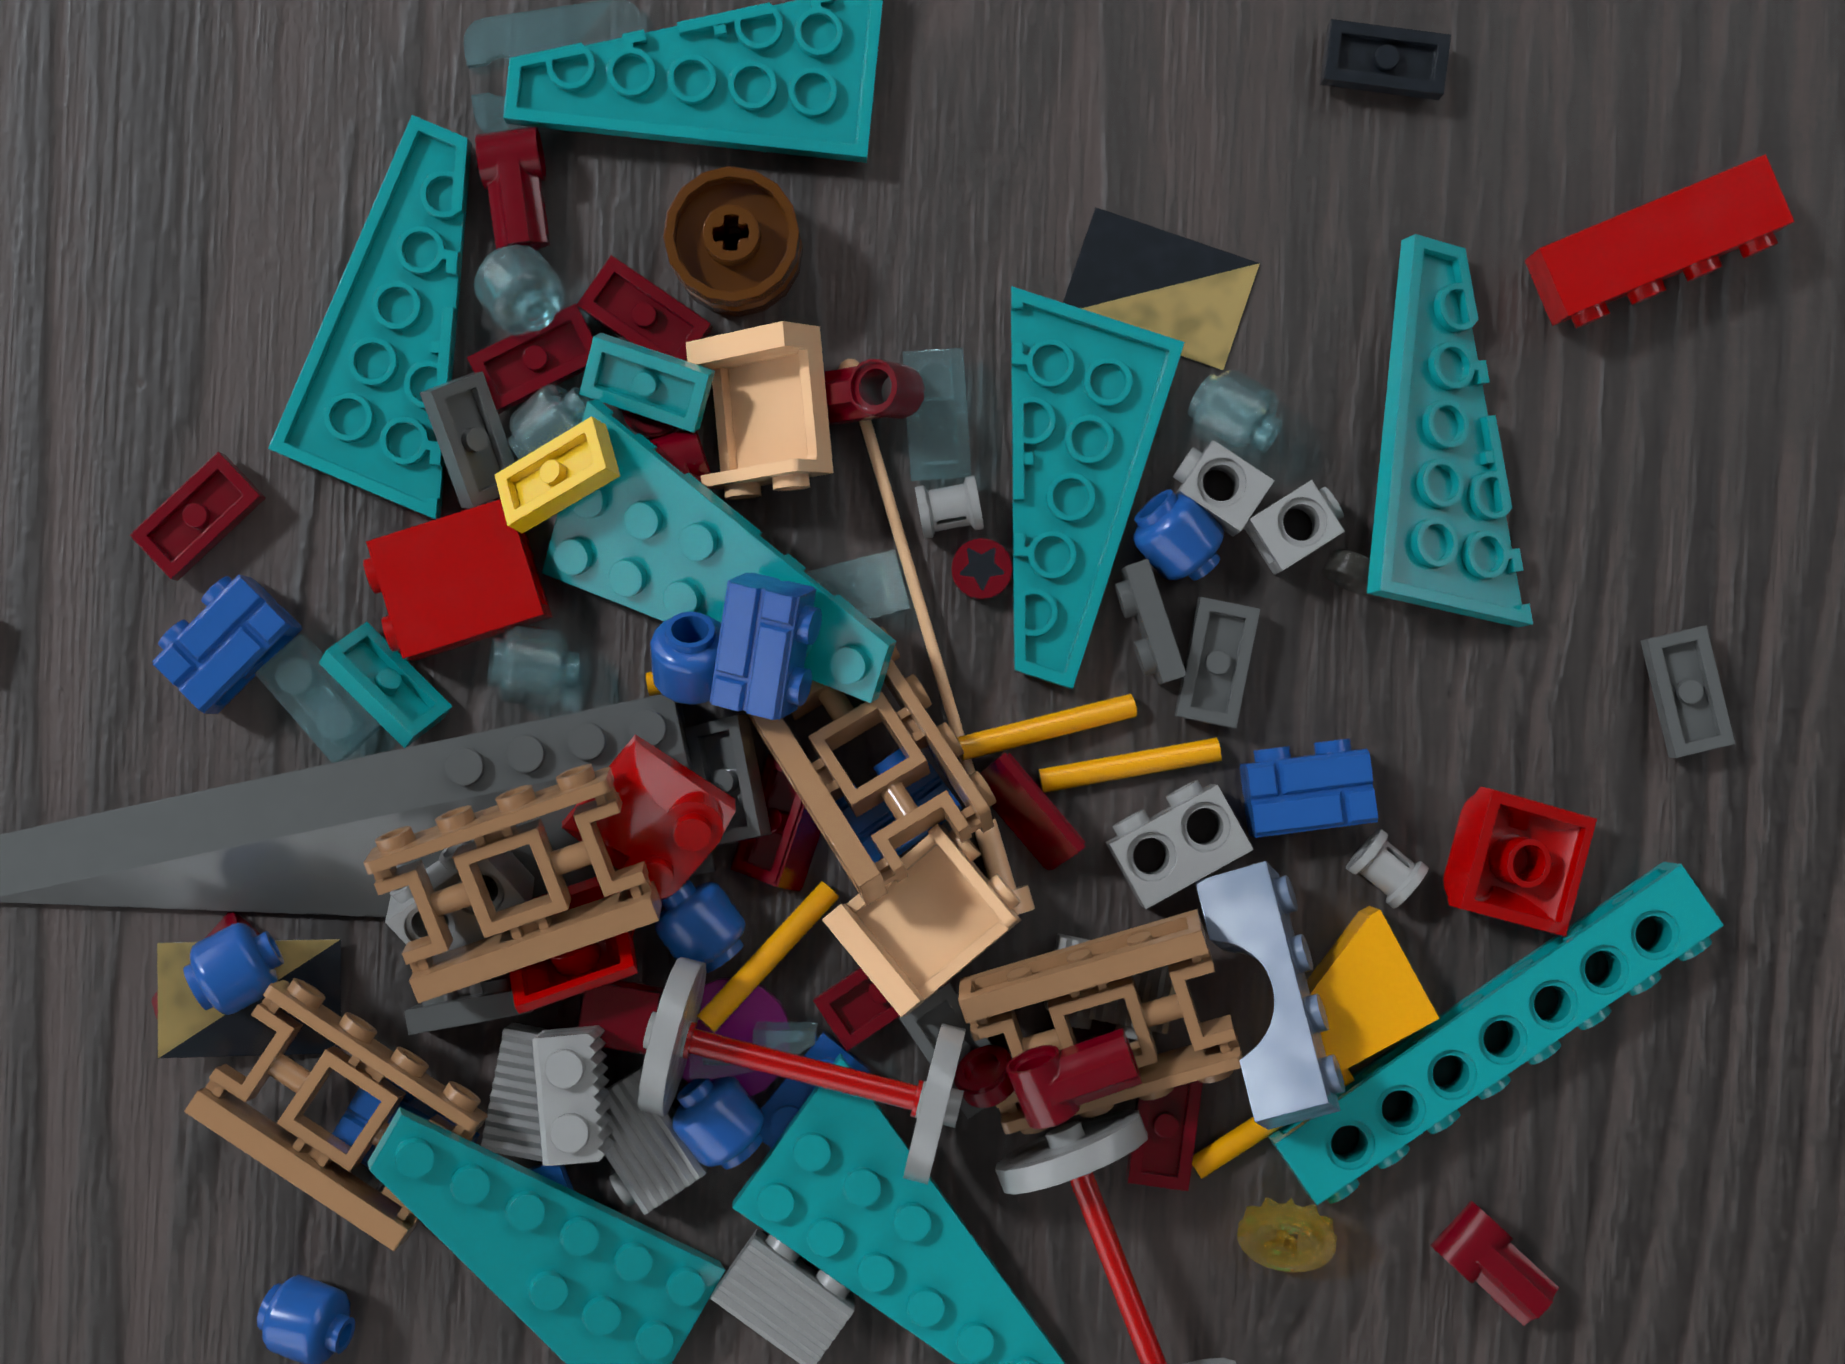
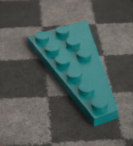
M795 0L776 5L768 2L677 22V26L645 32L642 29L623 33L622 38L583 45L581 42L509 58L503 119L506 124L536 126L538 128L867 163L883 0Z
M411 115L268 449L432 519L441 518L445 461L420 392L452 381L472 143L462 135Z
M1414 234L1401 240L1367 594L1514 627L1533 625L1530 603L1522 604L1516 572L1524 571L1520 548L1512 549L1506 515L1512 509V502L1496 415L1488 416L1483 385L1490 382L1486 360H1478L1472 327L1479 319L1466 248Z
M1011 286L1014 671L1073 689L1185 342Z
M600 400L587 401L582 422L592 416L606 424L620 477L558 512L542 574L661 621H665L683 612L692 611L708 615L722 622L727 582L746 572L778 578L780 581H791L812 586L816 589L814 607L821 609L822 622L816 641L813 645L807 646L804 668L811 669L813 681L869 703L877 700L881 693L896 640L839 594L834 596L804 572L806 567L790 554L784 556L761 537L762 532L705 485L690 473L683 474L656 452L657 447L640 433L634 434L612 416L614 412Z
M841 1053L833 1062L835 1065L851 1068ZM816 1086L732 1202V1208L955 1364H1066L1064 1358L1023 1302L1018 1299L1000 1274L997 1266L986 1251H983L932 1177H929L928 1184L903 1178L910 1148H908L889 1122L878 1103L873 1100Z
M401 1107L397 1110L367 1162L369 1171L566 1364H672L725 1272L721 1261Z

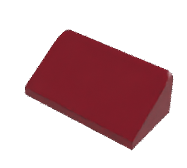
M1003 752L980 772L996 799V803L992 805L993 809L1045 869H1055L1086 847L1084 839L1010 753L1006 754Z
M768 754L761 775V781L772 834L739 842L730 869L779 888L800 891L804 885L821 832L775 758Z

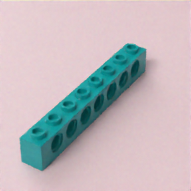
M1663 861L1568 927L1566 937L1555 935L1440 1014L1438 1020L1414 1032L1352 1076L1355 1081L1347 1085L1344 1092L1336 1093L1341 1111L1285 1125L1268 1136V1138L1316 1205H1319L1326 1199L1329 1204L1336 1203L1354 1192L1360 1185L1357 1178L1375 1165L1379 1169H1384L1401 1160L1410 1151L1407 1143L1426 1130L1430 1134H1435L1453 1124L1461 1115L1458 1108L1476 1096L1483 1100L1504 1089L1511 1081L1508 1074L1527 1061L1530 1065H1535L1552 1056L1561 1047L1558 1039L1578 1026L1580 1030H1586L1603 1021L1612 1011L1608 1005L1627 992L1634 996L1651 988L1661 979L1662 975L1659 970L1676 958H1679L1680 961H1686L1703 952L1712 943L1709 936L1724 925L1683 865ZM1650 916L1656 922L1658 929L1657 937L1649 947L1642 949L1636 941L1635 932L1638 924L1644 918ZM1602 951L1608 961L1607 972L1601 980L1590 983L1585 974L1586 961L1593 953ZM1553 986L1558 994L1557 1007L1550 1015L1539 1017L1534 1008L1535 997L1542 988ZM1503 1020L1508 1027V1040L1501 1049L1489 1052L1484 1045V1032L1493 1022ZM1445 1056H1455L1459 1065L1456 1078L1450 1084L1437 1086L1433 1080V1068L1436 1062ZM1397 1090L1406 1091L1409 1098V1106L1406 1113L1398 1119L1386 1120L1382 1114V1104L1386 1096ZM1343 1126H1356L1359 1132L1357 1146L1347 1154L1333 1153L1331 1148L1333 1134Z

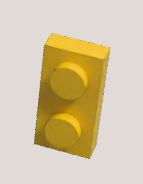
M591 416L494 475L507 526L523 534L620 477V472L606 424Z

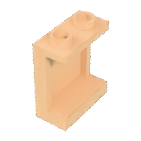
M780 321L686 342L688 362L715 370L712 386L720 472L701 475V483L708 489H724L725 499H748L761 496V486L773 484V491L810 488L809 477L834 473L820 326Z
M940 824L932 827L928 831V836L900 858L905 865L908 877L898 883L894 880L885 885L888 891L886 895L866 906L860 894H857L847 904H840L822 919L900 1017L909 1015L1021 921L1013 908L1021 903L1020 900L998 874L988 880L973 861L981 853L969 839L961 843L953 830L948 832Z

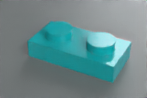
M599 333L593 336L579 395L594 400L598 399L603 403L694 433L701 426L715 370L604 333Z
M365 622L328 648L319 661V664L403 748L411 745L443 720L452 708V705L406 659H402L401 654L390 649L387 641L368 622Z

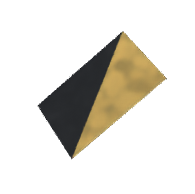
M1095 207L1063 303L1183 341L1185 343L1181 353L1182 357L1224 370L1260 263Z
M341 939L275 940L284 960V964L275 968L278 981L286 980L291 983L293 978H297L307 982L326 997L322 1005L341 1016ZM197 942L157 943L158 1058L262 1055L277 1033L251 1015L264 998L230 1015L222 1014L214 1007L205 1010L193 995L183 968L190 964V950ZM283 1009V1012L303 1024V1027L284 1055L323 1054L325 1049L334 1045L341 1049V1047Z

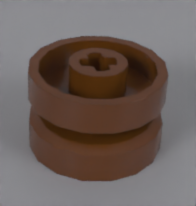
M731 166L702 172L680 189L667 210L663 238L669 263L691 298L714 313L742 317L766 311L787 295L800 273L803 245L793 204L777 183L759 172ZM733 237L742 238L738 241V250L728 251L725 245L729 239Z

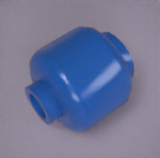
M1168 489L1153 497L1135 516L1134 520L1138 526L1133 540L1139 551L1146 559H1149L1151 565L1164 579L1178 580L1189 576L1195 581L1207 575L1219 563L1220 556L1217 551L1223 542L1224 530L1207 510L1191 498L1175 494L1172 489Z
M691 611L677 614L665 620L655 629L650 642L652 675L656 688L663 696L674 702L689 705L710 701L721 622L708 615Z
M688 879L676 893L661 899L665 910L661 912L659 921L655 922V931L675 960L685 957L706 963V973H709L729 961L743 948L744 943L740 938L746 927L744 917L718 883L706 882L695 887L690 879Z
M235 923L195 943L190 950V964L186 965L183 971L193 995L202 1008L209 1010L214 1007L220 1013L230 1015L265 998L263 994L268 986L278 981L275 968L284 964V960L275 940L268 931L257 935L247 924Z
M704 1074L693 1079L678 1093L677 1100L681 1105L673 1116V1129L702 1165L707 1167L721 1165L724 1169L733 1168L749 1158L761 1145L763 1137L760 1131L764 1126V1114L735 1077L724 1075L710 1080Z
M296 1275L286 1280L283 1284L277 1283L268 1291L259 1308L257 1326L259 1330H262V1339L269 1351L301 1364H322L334 1352L340 1354L347 1348L354 1334L355 1319L350 1317L351 1303L345 1291L307 1276Z

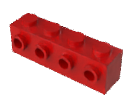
M1766 154L1545 245L1537 249L1524 261L1552 327L1572 319L1575 328H1579L1609 315L1610 311L1607 304L1617 299L1628 296L1631 305H1634L1666 291L1663 280L1683 272L1687 282H1690L1723 267L1719 257L1739 249L1743 259L1769 249L1779 243L1775 233L1795 221Z

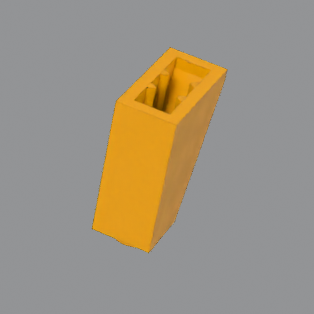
M1372 906L1358 911L1307 979L1310 995L1319 994L1328 1019L1329 1030L1320 1032L1326 1056L1332 1054L1336 1056L1341 1072L1439 1019L1382 911Z

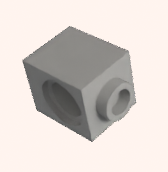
M1212 440L1203 453L1192 447L1173 475V478L1182 483L1175 494L1187 496L1197 502L1232 537L1242 531L1275 481L1215 440ZM1219 470L1230 477L1233 483V493L1229 500L1216 501L1206 494L1203 488V478L1206 472Z
M1310 480L1250 518L1245 524L1244 529L1273 575L1345 532L1338 521L1344 517V514L1330 490L1326 487L1318 490L1313 480ZM1289 509H1299L1309 516L1312 522V531L1307 540H1295L1286 533L1283 519Z

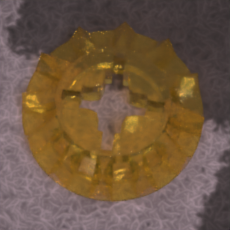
M1266 1197L1261 1207L1247 1206L1243 1220L1239 1221L1237 1238L1242 1250L1255 1262L1277 1271L1296 1273L1315 1270L1328 1263L1336 1251L1337 1235L1334 1234L1333 1219L1319 1216L1317 1207L1314 1204L1304 1207L1295 1205L1292 1197L1287 1203L1281 1204ZM1290 1234H1298V1239L1296 1240L1294 1235L1291 1236Z

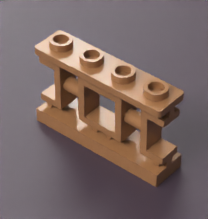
M896 646L884 683L901 707V710L898 712L894 711L883 692L880 693L879 698L874 702H865L854 709L844 692L812 680L806 702L802 706L798 705L797 710L790 714L794 720H797L813 709L823 705L833 722L808 736L812 748L819 758L813 763L809 761L783 718L771 720L747 714L866 906L888 893L885 885L894 880L898 883L908 877L905 865L895 851L896 848L944 819L947 820L961 843L972 838L971 833L979 828L984 833L994 827L989 807L996 803V799L990 787L978 771L971 775L967 774L957 757L964 754V751L955 734L946 722L936 727L925 709L930 707L932 703L922 684L914 674L904 678L895 665L894 661L900 658ZM883 722L906 759L856 789L832 751L878 723ZM928 748L966 806L965 809L962 811L958 809L947 790L919 807L916 805L906 787L930 774L928 762L921 749ZM844 797L856 818L885 801L896 821L871 835L874 846L882 857L881 860L876 863L872 861L835 801Z
M592 764L581 765L559 774L556 777L557 784L534 792L532 785L520 786L495 798L497 805L475 813L471 805L458 807L438 816L435 819L437 826L417 833L413 832L411 826H405L389 831L375 839L377 846L370 851L363 863L368 875L373 874L375 877L374 886L378 896L409 885L428 936L407 942L402 952L406 965L410 964L413 972L409 982L418 1003L659 921L662 901L654 881L650 882L649 872L645 861L614 871L596 823L597 820L620 813L623 803L619 792L615 790L613 784L614 776L610 767L594 771ZM595 798L593 801L577 806L573 815L583 840L581 842L553 851L541 819L516 827V824ZM474 839V842L457 847L452 858L462 882L434 892L422 860L396 867L408 861ZM530 844L549 894L496 912L477 862ZM592 865L604 898L569 909L572 898L563 874ZM472 906L485 939L448 951L453 942V937L444 915Z
M1198 909L960 978L958 1002L966 1024L970 1023L973 1040L977 1041L1004 1033L1012 1058L1038 1046L1053 1045L1061 1050L1077 1044L1068 1014L1122 998L1125 999L1138 1041L1132 1042L1130 1045L1141 1074L1142 1084L1082 1104L1075 1115L1095 1117L1108 1112L1116 1103L1138 1097L1141 1100H1155L1166 1096L1176 1086L1197 1080L1201 1083L1218 1082L1229 1077L1234 1070L1241 1068L1239 1060L1243 1056L1231 1015L1200 1023L1187 983L1188 979L1215 972L1213 958L1206 941ZM1168 965L1176 994L1142 1003L1133 975ZM1048 1000V1009L1055 1029L1023 1037L1014 1010ZM1184 1018L1192 1045L1157 1054L1150 1027ZM1015 1091L1006 1100L996 1105L1001 1113V1125L1005 1134L1021 1131L1023 1134H1035L1048 1129L1029 1127Z
M293 978L291 983L286 980L271 983L263 994L264 1000L256 1006L251 1015L277 1033L247 1077L228 1064L216 1067L210 1075V1081L206 1087L196 1092L184 1112L392 1251H395L409 1238L420 1220L386 1186L382 1192H379L350 1173V1171L359 1166L371 1146L378 1145L389 1126L388 1120L406 1095L404 1091L387 1081L386 1078L457 1125L455 1126L439 1114L430 1118V1122L469 1141H472L473 1136L488 1117L487 1113L478 1108L481 1100L472 1091L456 1082L449 1081L447 1086L425 1073L429 1065L413 1052L402 1047H397L393 1052L375 1040L374 1037L377 1034V1030L360 1017L348 1012L341 1017L322 1005L326 997L307 982ZM283 1009L352 1054V1057L334 1045L325 1049L310 1072L284 1055L303 1027V1024L283 1012ZM333 1070L381 1101L352 1147L303 1115ZM269 1076L296 1093L277 1123L245 1103L257 1096Z

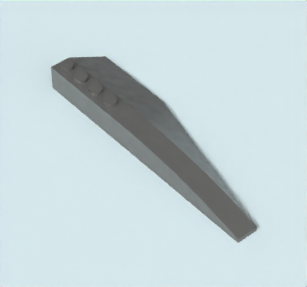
M660 694L0 834V902L386 917L391 897L390 892L378 896L374 886L375 877L373 874L368 875L363 863L370 851L377 846L375 843L376 838L405 826H411L414 833L437 826L435 819L438 816L458 807L471 805L475 813L497 805L495 800L497 796L520 786L532 785L534 792L557 784L556 777L559 774L581 765L592 764L594 771L606 768L635 734L693 771L685 728L687 727L682 703L674 702ZM577 804L516 824V827L541 819L553 851L580 842L562 829V821ZM530 844L510 850L534 877L532 899L547 894V888ZM443 850L408 861L396 867L422 860L426 869L439 860ZM712 852L691 876L716 871ZM589 865L565 873L563 877L568 887L596 877L593 866ZM482 874L485 883L494 881L491 877Z

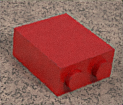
M501 499L366 541L370 558L363 560L365 574L372 591L375 594L382 592L389 614L381 619L383 632L390 649L393 652L400 650L402 659L417 661L521 628L520 625L527 626L553 618L526 532L522 534L507 526Z

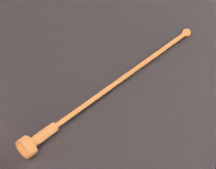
M846 359L841 362L838 369L854 367L859 362L855 359ZM871 420L859 421L947 720L955 736H963L965 734ZM959 756L960 763L968 775L976 772L972 759L962 761ZM995 818L993 819V828L984 833L980 828L974 832L988 879L990 880L998 874L1021 902L1013 908L1014 912L1019 915L1035 909L1029 886L1016 887Z

